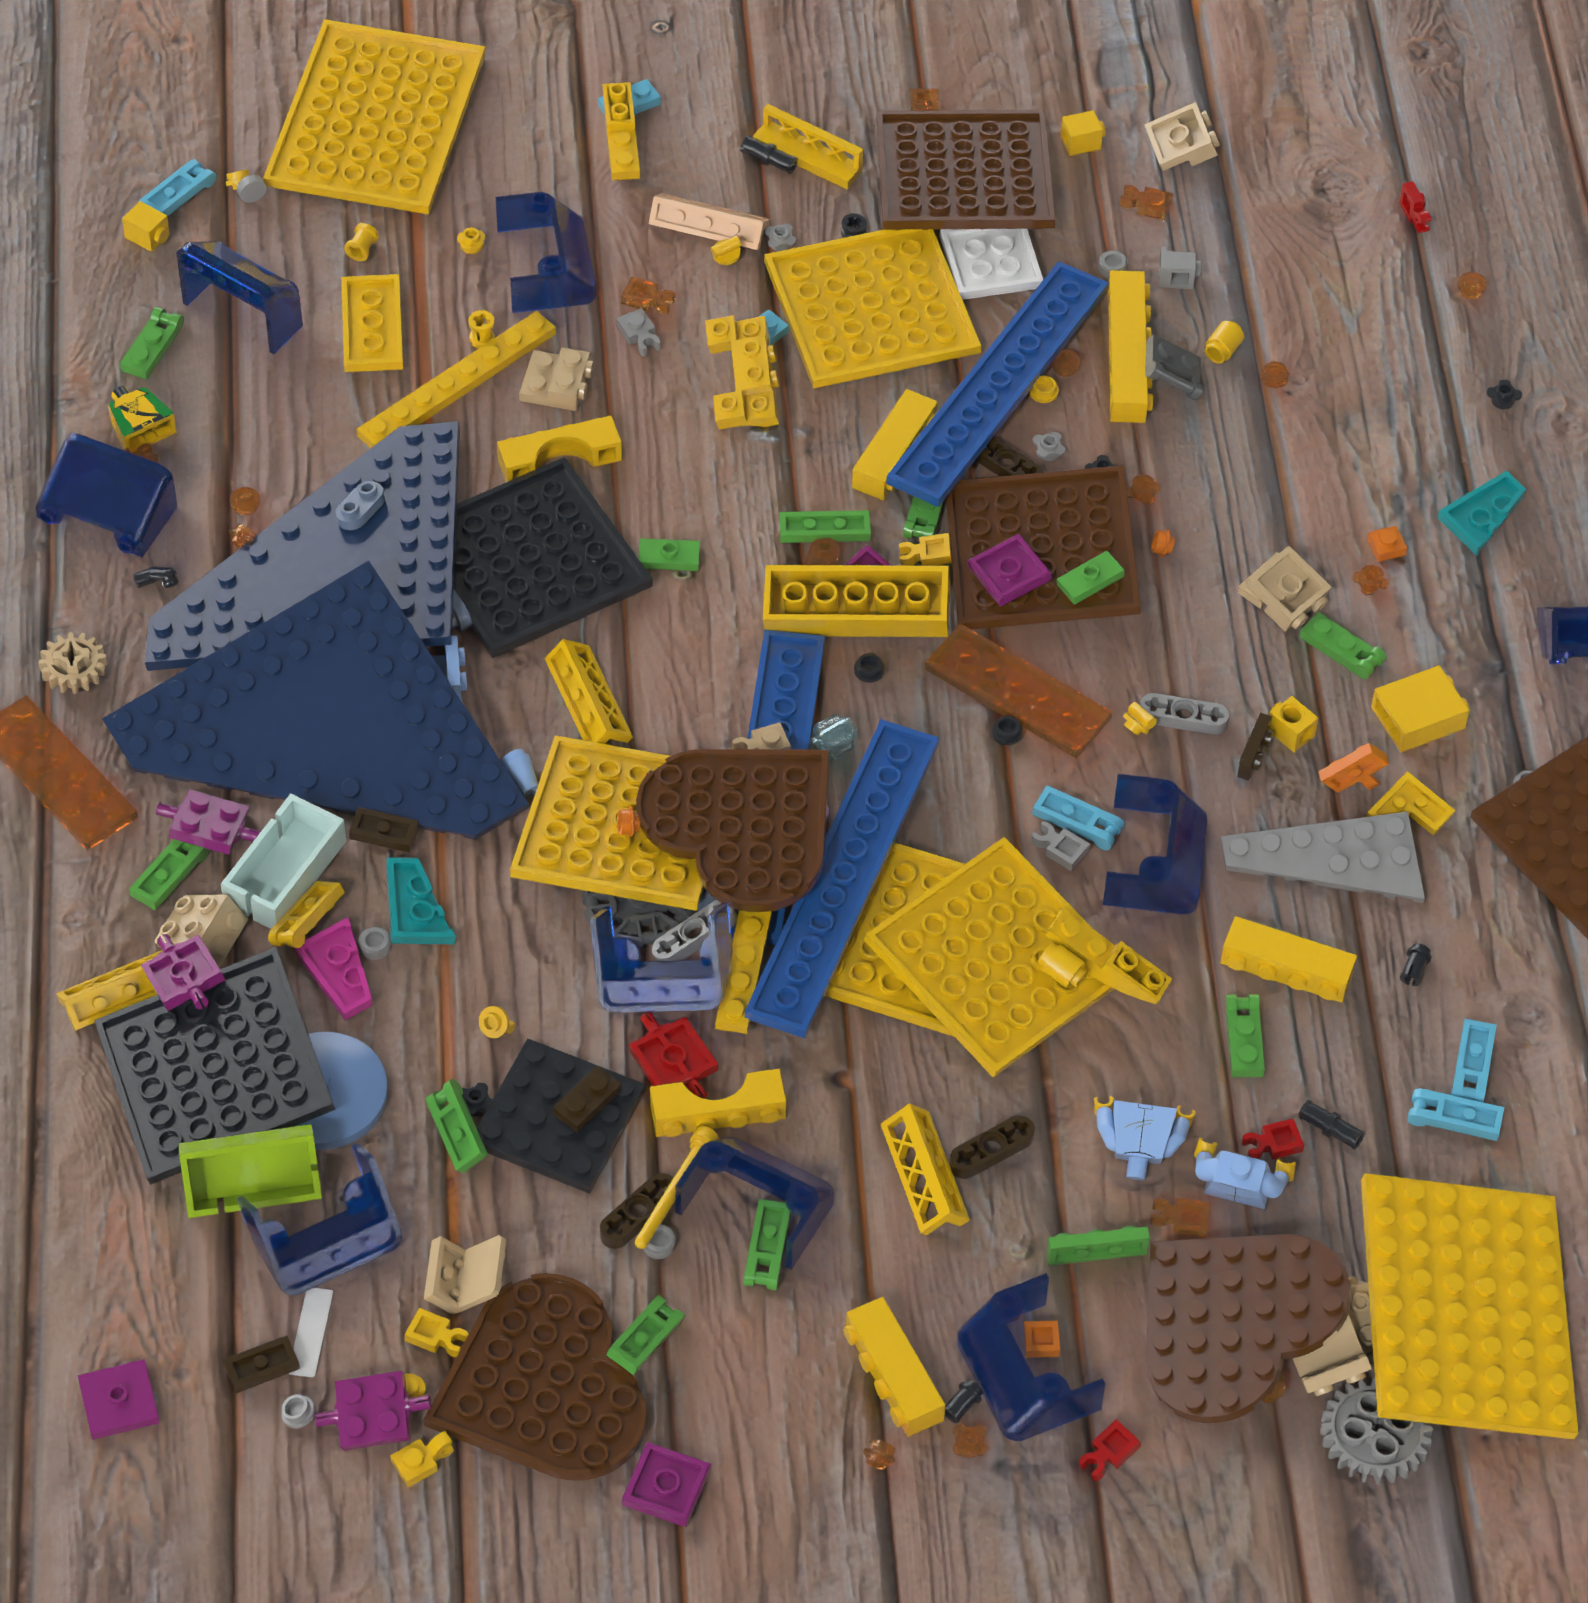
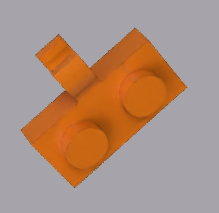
M1367 743L1345 757L1333 761L1329 766L1318 772L1321 782L1338 793L1357 782L1362 783L1368 790H1372L1381 785V782L1373 774L1389 765L1386 753L1371 743Z

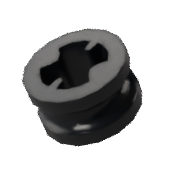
M851 213L843 217L841 235L844 238L866 233L867 221L862 215Z

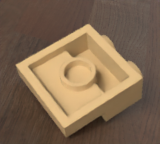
M1196 102L1144 124L1162 171L1188 160L1191 166H1194L1218 155L1215 148L1220 146L1214 130L1209 132L1207 129L1212 126L1206 110L1200 112Z
M561 347L559 354L533 350L519 392V401L577 411L580 400H585L586 380L587 378H592L594 371V361H590V352Z
M1287 546L1250 577L1246 583L1267 605L1264 612L1285 632L1291 627L1298 630L1308 620L1309 617L1306 614L1311 610L1318 613L1327 604L1328 599L1326 596L1332 588L1290 546Z

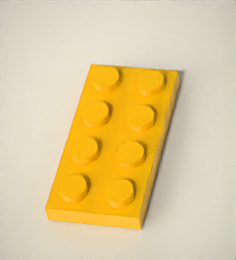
M399 274L341 277L344 372L402 370L403 350Z

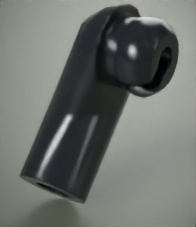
M153 566L133 574L137 588L162 580L163 587L166 589L179 583L175 575L177 572L172 567Z

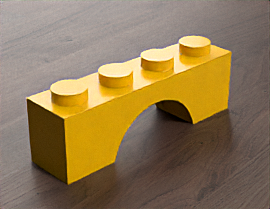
M612 416L594 418L585 422L568 424L563 427L497 441L498 462L505 482L538 469L546 461L557 456H576L584 459L593 467L622 461L621 439Z
M780 1069L747 1073L742 1087L732 1096L720 1100L700 1098L691 1093L682 1082L650 1087V1107L656 1137H676L682 1133L694 1132L699 1126H706L712 1130L725 1127L740 1128L746 1124L774 1123L778 1120L786 1119V1099Z

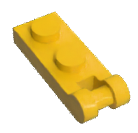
M316 881L271 928L268 934L269 943L272 946L279 947L285 944L291 948L302 947L305 935L317 925V922L327 911L335 906V903L345 893L341 884L337 882Z

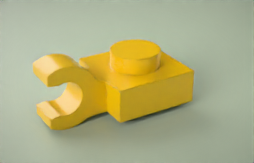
M444 1431L436 1435L426 1446L421 1439H418L390 1455L391 1462L408 1488L438 1471L436 1461L454 1452L451 1446L452 1440Z

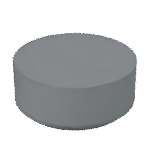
M249 175L238 183L236 190L242 201L252 203L265 195L267 186L259 175Z
M1107 251L1099 258V272L1104 277L1109 278L1110 270L1127 271L1128 260L1121 252Z
M371 927L364 930L359 936V950L368 959L378 960L384 958L391 950L390 935L383 928Z
M660 1224L648 1246L643 1249L644 1253L653 1259H664L670 1256L675 1249L674 1232L669 1227Z

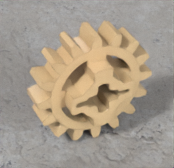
M69 632L67 639H63L62 636L58 635L57 643L54 644L48 641L46 643L48 650H41L40 652L41 660L38 661L43 681H49L51 689L59 685L61 693H64L67 688H72L73 694H77L79 687H83L84 690L88 691V684L90 682L98 685V676H105L106 674L105 666H107V660L102 644L97 645L96 638L94 637L87 641L85 633H81L78 638H74L73 633Z

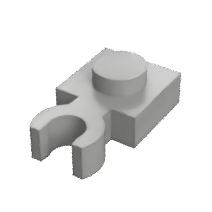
M642 308L616 318L617 328L629 345L638 343V352L641 356H647L646 346L648 345L653 346L657 352L660 351V339L655 335V326Z
M1042 821L1040 824V831L1046 835L1040 836L1035 832L1031 834V843L1039 848L1047 847L1045 856L1070 871L1089 852L1090 843L1065 828L1058 834L1054 831V827L1046 821Z

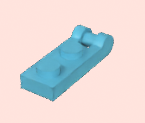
M192 159L139 201L169 216L204 187H211L215 183L217 175L210 169H204L200 162Z
M1050 786L1045 787L1032 810V815L1086 838L1105 851L1111 849L1115 842L1114 836L1120 834L1125 826L1121 818ZM1099 824L1101 826H1104L1105 829L1102 830L1100 828H1097L1096 826Z
M1464 1019L1451 1095L1484 1102L1497 1025ZM1464 1081L1476 1083V1088L1464 1087Z
M1419 1088L1413 1091L1411 1101L1414 1105L1409 1110L1407 1121L1410 1124L1419 1127L1429 1125L1489 1140H1498L1505 1107ZM1429 1106L1437 1107L1436 1111L1428 1110L1426 1108Z

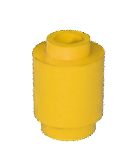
M1222 321L1206 341L1205 355L1212 362L1218 364L1229 360L1244 340L1242 328L1235 322Z
M1053 942L1045 949L1037 962L1043 967V972L1065 988H1069L1071 985L1077 987L1087 973L1083 969L1086 962L1061 944L1057 946Z

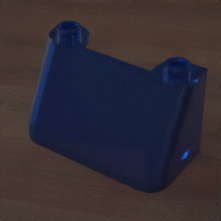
M70 433L59 450L36 503L37 518L48 524H58L66 514L114 532L115 541L122 552L143 558L178 507L174 478L171 472L159 463L87 436Z

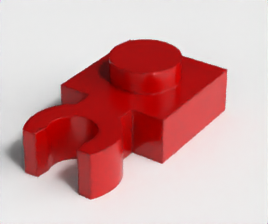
M1413 181L1403 183L1399 204L1409 222H1414L1418 233L1429 231L1430 228L1427 222L1431 221L1432 218L1430 213L1424 209L1426 201L1423 192L1417 189Z
M1293 1118L1263 1125L1262 1135L1250 1132L1242 1136V1146L1252 1144L1257 1147L1248 1150L1247 1157L1260 1159L1263 1153L1269 1152L1273 1160L1302 1153L1304 1150V1143Z
M1115 1419L1092 1441L1096 1451L1084 1454L1079 1460V1465L1084 1470L1089 1464H1097V1469L1091 1473L1092 1479L1096 1482L1103 1478L1106 1466L1109 1463L1118 1469L1141 1447V1443L1127 1428Z

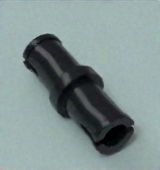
M746 135L741 143L740 152L761 160L763 165L775 166L788 174H792L797 166V157L778 150L777 146L772 143L767 145L752 138L750 135Z
M1307 1100L1299 1111L1298 1118L1322 1130L1324 1136H1333L1354 1150L1359 1147L1365 1136L1364 1130H1360L1341 1119L1339 1113H1330L1311 1100Z

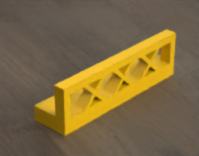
M770 104L763 108V125L752 138L767 145L770 143L776 145L778 150L797 157V166L847 190L862 174L863 148ZM772 117L778 119L782 126L772 122ZM795 128L801 130L806 137L800 135ZM820 140L826 142L830 149L823 146ZM843 151L853 155L854 160L848 158Z
M562 639L544 659L582 739L606 744L609 739L628 743L633 736L590 646Z
M161 951L56 993L59 1002L66 1009L72 1028L76 1031L95 1023L94 1020L158 995L141 965L155 958Z
M909 1103L880 1125L920 1233L927 1236L945 1222L961 1227L970 1218L930 1112ZM904 1121L906 1129L902 1140L896 1138L893 1128ZM909 1147L914 1148L916 1153L912 1167H908L905 1162ZM919 1174L924 1175L926 1179L922 1195L917 1194L915 1189ZM930 1201L935 1204L938 1215L927 1221L925 1214Z

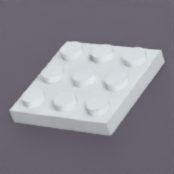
M940 229V240L948 267L962 300L1033 290L1043 281L1027 229Z

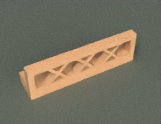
M661 193L653 198L648 224L718 241L737 236L741 246L759 250L764 229L769 226L770 219Z

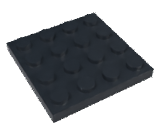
M527 1038L476 1129L488 1154L590 1194L646 1091V1084L600 1067L621 1083V1092L577 1133L553 1115V1107L598 1065Z

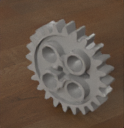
M1375 1378L1372 1379L1371 1386H1366L1362 1379L1359 1380L1357 1389L1351 1384H1346L1344 1393L1337 1390L1334 1395V1401L1328 1400L1326 1411H1323L1321 1422L1324 1424L1321 1425L1320 1434L1325 1437L1323 1438L1322 1446L1330 1448L1329 1459L1340 1458L1337 1465L1338 1469H1342L1345 1466L1350 1467L1349 1477H1353L1357 1472L1362 1473V1482L1364 1483L1369 1475L1374 1476L1377 1485H1380L1382 1476H1386L1390 1483H1394L1396 1473L1406 1479L1409 1469L1416 1472L1419 1467V1461L1425 1462L1428 1453L1426 1450H1430L1432 1440L1429 1438H1431L1433 1427L1427 1426L1429 1423L1379 1418L1377 1414ZM1363 1407H1370L1376 1412H1367ZM1400 1423L1403 1424L1406 1428L1400 1429L1395 1427L1393 1424ZM1347 1433L1357 1434L1360 1438H1351ZM1384 1449L1390 1452V1454L1384 1455L1379 1453L1377 1450Z

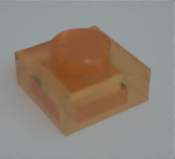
M910 88V110H939L938 89Z

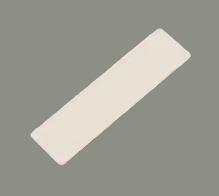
M313 1287L306 1289L293 1348L299 1361L300 1369L289 1373V1375L315 1377L333 1290Z

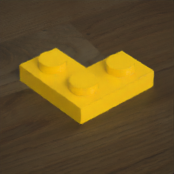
M1407 771L1367 812L1366 817L1408 812V816L1434 836L1453 817L1455 810Z

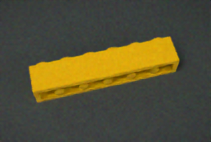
M1110 270L1109 274L1110 422L1146 423L1147 411H1152L1153 394L1148 393L1147 390L1152 389V379L1145 375L1147 339L1151 337V327H1146V322L1150 323L1151 305H1145V301L1150 299V283H1145V271Z

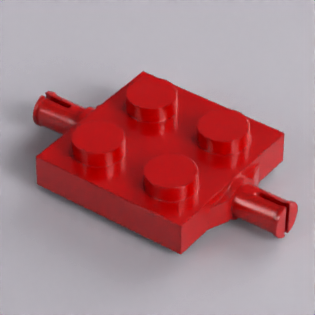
M647 1012V1016L644 1013L640 1017V1021L647 1028L648 1032L644 1037L630 1043L629 1051L653 1086L682 1082L691 1093L705 1099L708 1094L699 1081L717 1072L718 1063L688 1019L683 1017L673 1023L659 1025L652 1012Z

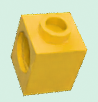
M1293 696L1283 703L1278 702L1270 710L1269 716H1272L1270 729L1274 730V737L1295 753L1315 737L1319 718Z

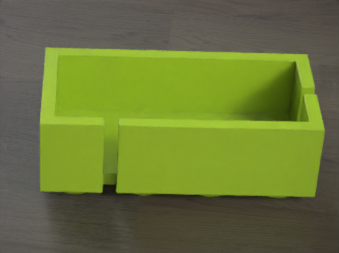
M312 1124L179 1143V1156L188 1218L219 1214L217 1198L222 1197L224 1198L225 1213L322 1199Z

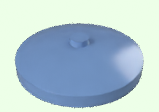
M336 1032L308 1033L336 1110L297 1126L312 1124L315 1150L342 1147L367 1134L382 1116L388 1097L386 1072L375 1052L358 1039Z

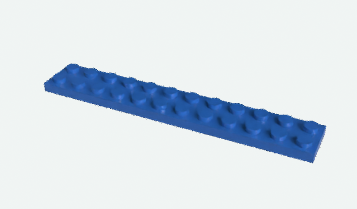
M1058 261L888 473L886 484L939 507L1028 394L1037 379L1042 376L1108 292L1109 282Z
M764 629L748 739H751L752 730L781 723L791 749L809 750L825 636ZM786 907L773 911L766 944L776 945L783 930ZM734 909V910L736 911V913H737V918H738L739 910ZM720 913L719 917L722 918L725 915L723 913ZM736 924L717 937V939L733 941Z
M880 719L826 835L821 875L814 887L803 898L795 902L747 1005L745 1018L806 1038L937 750L939 737Z

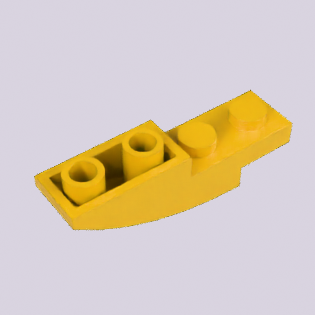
M631 83L602 84L612 180L640 179Z
M1066 908L1058 912L1045 933V936L1058 946L1061 944L1086 962L1083 968L1087 971L1086 974L1109 987L1137 999L1157 1004L1172 980L1170 976L1124 942L1120 941L1114 945Z

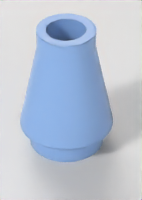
M516 749L506 754L501 762L523 796L530 797L534 795L538 782L530 755L525 753L523 749Z

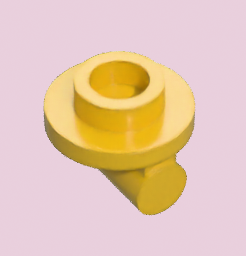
M737 236L720 240L710 247L713 259L721 265H731L738 261L741 255V243Z
M1133 702L1129 706L1128 712H1125L1123 715L1127 720L1124 725L1138 736L1141 732L1147 735L1150 729L1157 723V719L1137 702Z
M499 1006L486 1007L479 1016V1027L483 1034L489 1038H499L506 1033L511 1034L516 1026V1023L509 1019L506 1011Z

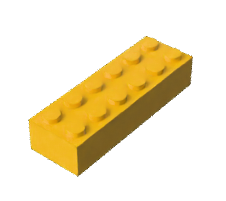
M765 565L764 629L841 637H948L949 566Z

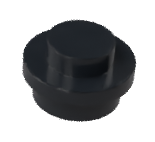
M863 654L854 664V674L863 682H876L884 675V663L875 654Z
M1012 716L1000 717L992 726V737L999 744L1014 745L1022 738L1023 728L1019 721Z

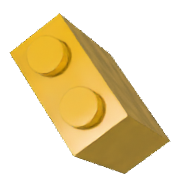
M1440 665L1374 689L1371 705L1372 710L1400 753L1465 729L1468 715L1470 714L1468 702L1465 698L1460 697L1455 689L1452 678L1444 673Z

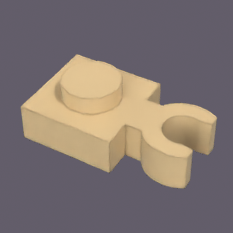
M781 723L752 730L751 739L739 737L732 741V749H791Z

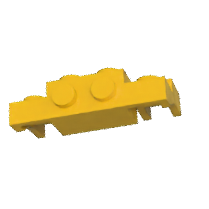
M734 315L705 320L707 344L711 354L732 350L736 391L713 395L715 421L719 430L739 426L769 427L779 425L775 388L780 387L777 370H773L772 363L777 362L774 345H770L768 323L765 316L739 321L735 320Z

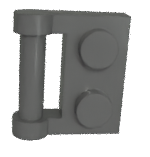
M1153 334L1147 339L1146 377L1152 380L1159 379L1185 392L1188 398L1197 400L1203 391V385L1200 384L1201 357Z

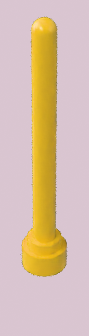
M699 1126L690 1138L691 1150L635 1239V1246L638 1249H644L648 1246L702 1156L711 1154L719 1143V1136L711 1128Z

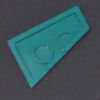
M1506 470L1439 510L1438 519L1477 556L1525 497L1526 488Z
M387 858L386 880L391 944H455L456 936L452 928L449 929L445 920V913L441 905H438L432 893L433 888L419 858Z

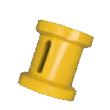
M359 223L354 229V237L352 240L347 241L344 250L350 258L356 261H365L369 256L371 245L378 241L379 235L373 226Z
M475 311L468 319L469 327L472 329L469 340L472 346L478 349L495 338V334L492 331L495 323L494 316L488 311Z

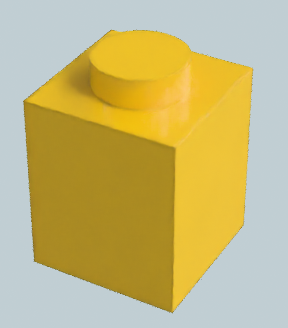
M1094 110L1062 117L1060 137L1069 156L1101 149L1102 137H1105L1106 131L1103 121L1098 120Z
M139 201L122 218L125 238L150 252H153L160 244H163L170 235L167 215L142 201Z

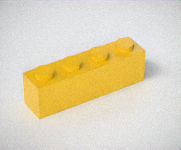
M909 389L904 391L852 471L853 489L882 501L885 500L890 491L894 492L896 490L895 487L886 484L887 475L936 415L938 401Z
M1235 916L1223 945L1220 963L1234 970H1243L1258 975L1264 980H1273L1289 985L1295 990H1304L1319 995L1323 999L1343 1003L1354 974L1357 955Z
M882 1296L848 1311L846 1314V1326L843 1327L844 1335L851 1346L855 1345L860 1353L858 1355L859 1361L866 1373L871 1372L874 1377V1386L881 1400L886 1399L890 1405V1415L896 1427L902 1426L905 1434L909 1437L943 1422L945 1403L884 1297Z

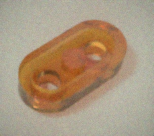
M830 538L815 540L810 546L804 565H838L840 559L838 543Z

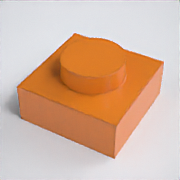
M1397 526L1368 532L1367 541L1378 562L1406 555L1407 546Z
M1058 1320L1024 1321L1023 1331L1026 1358L1059 1357Z

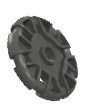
M584 890L582 894V903L587 908L584 913L591 927L600 936L604 937L606 935L610 937L612 943L628 948H643V945L653 944L659 937L695 913L694 910L645 901H635L633 899ZM608 900L607 904L599 905L601 901ZM668 911L675 914L673 919L668 917ZM616 919L620 925L619 927L612 924ZM652 926V931L641 932L640 927Z

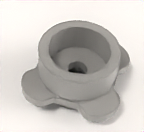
M790 224L766 227L765 234L769 237V247L776 251H783L796 243V238L792 236L793 227Z
M1057 432L1043 436L1040 434L1035 435L1033 443L1037 446V456L1045 461H1053L1065 453V447L1060 442L1062 436Z

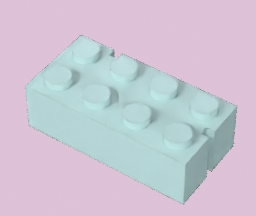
M293 794L288 796L275 813L276 820L271 818L221 883L222 894H228L246 917H249L252 913L254 921L270 929L317 881L346 842L344 819Z

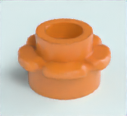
M1158 529L1152 540L1151 552L1159 554L1160 558L1164 557L1166 553L1171 554L1174 547L1175 537L1171 536L1169 529L1165 531Z
M631 806L628 809H620L617 817L618 834L628 835L629 838L634 835V832H639L640 830L638 814L634 813Z

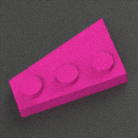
M349 917L306 939L302 947L294 948L296 957L345 1021L373 1006Z

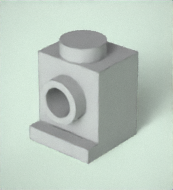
M1161 247L1159 287L1193 289L1194 279L1200 278L1201 260H1196V253L1167 251V247Z

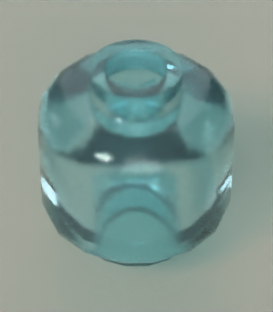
M834 714L813 727L814 738L810 739L814 750H829V759L835 760L853 750L856 746V739L859 736L856 727L849 717L843 718L839 714Z

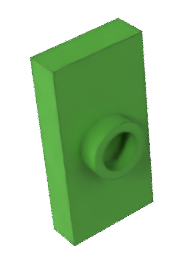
M640 538L638 559L645 569L699 571L700 541Z
M1105 551L1057 578V586L1075 605L1125 576L1124 569L1108 551Z

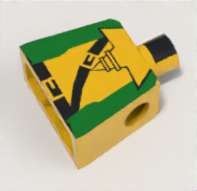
M119 386L112 392L111 397L113 401L108 404L110 420L127 456L177 433L174 413L147 388L141 387L130 393L125 386Z

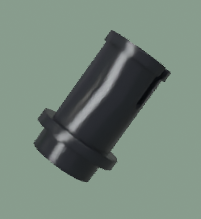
M1416 943L1407 950L1408 959L1400 975V980L1403 983L1409 985L1411 978H1413L1412 986L1420 984L1425 966L1432 959L1431 950L1427 946Z
M970 1379L966 1382H961L957 1393L945 1405V1417L953 1423H959L960 1419L974 1403L978 1404L981 1402L982 1388Z

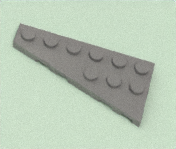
M1408 812L1221 836L1220 842L1225 870L1258 876L1267 874L1284 877V880L1294 882L1296 880L1314 882L1313 885L1359 893L1364 891L1384 894L1383 897L1395 898L1396 896L1413 899V902L1424 903L1425 900Z

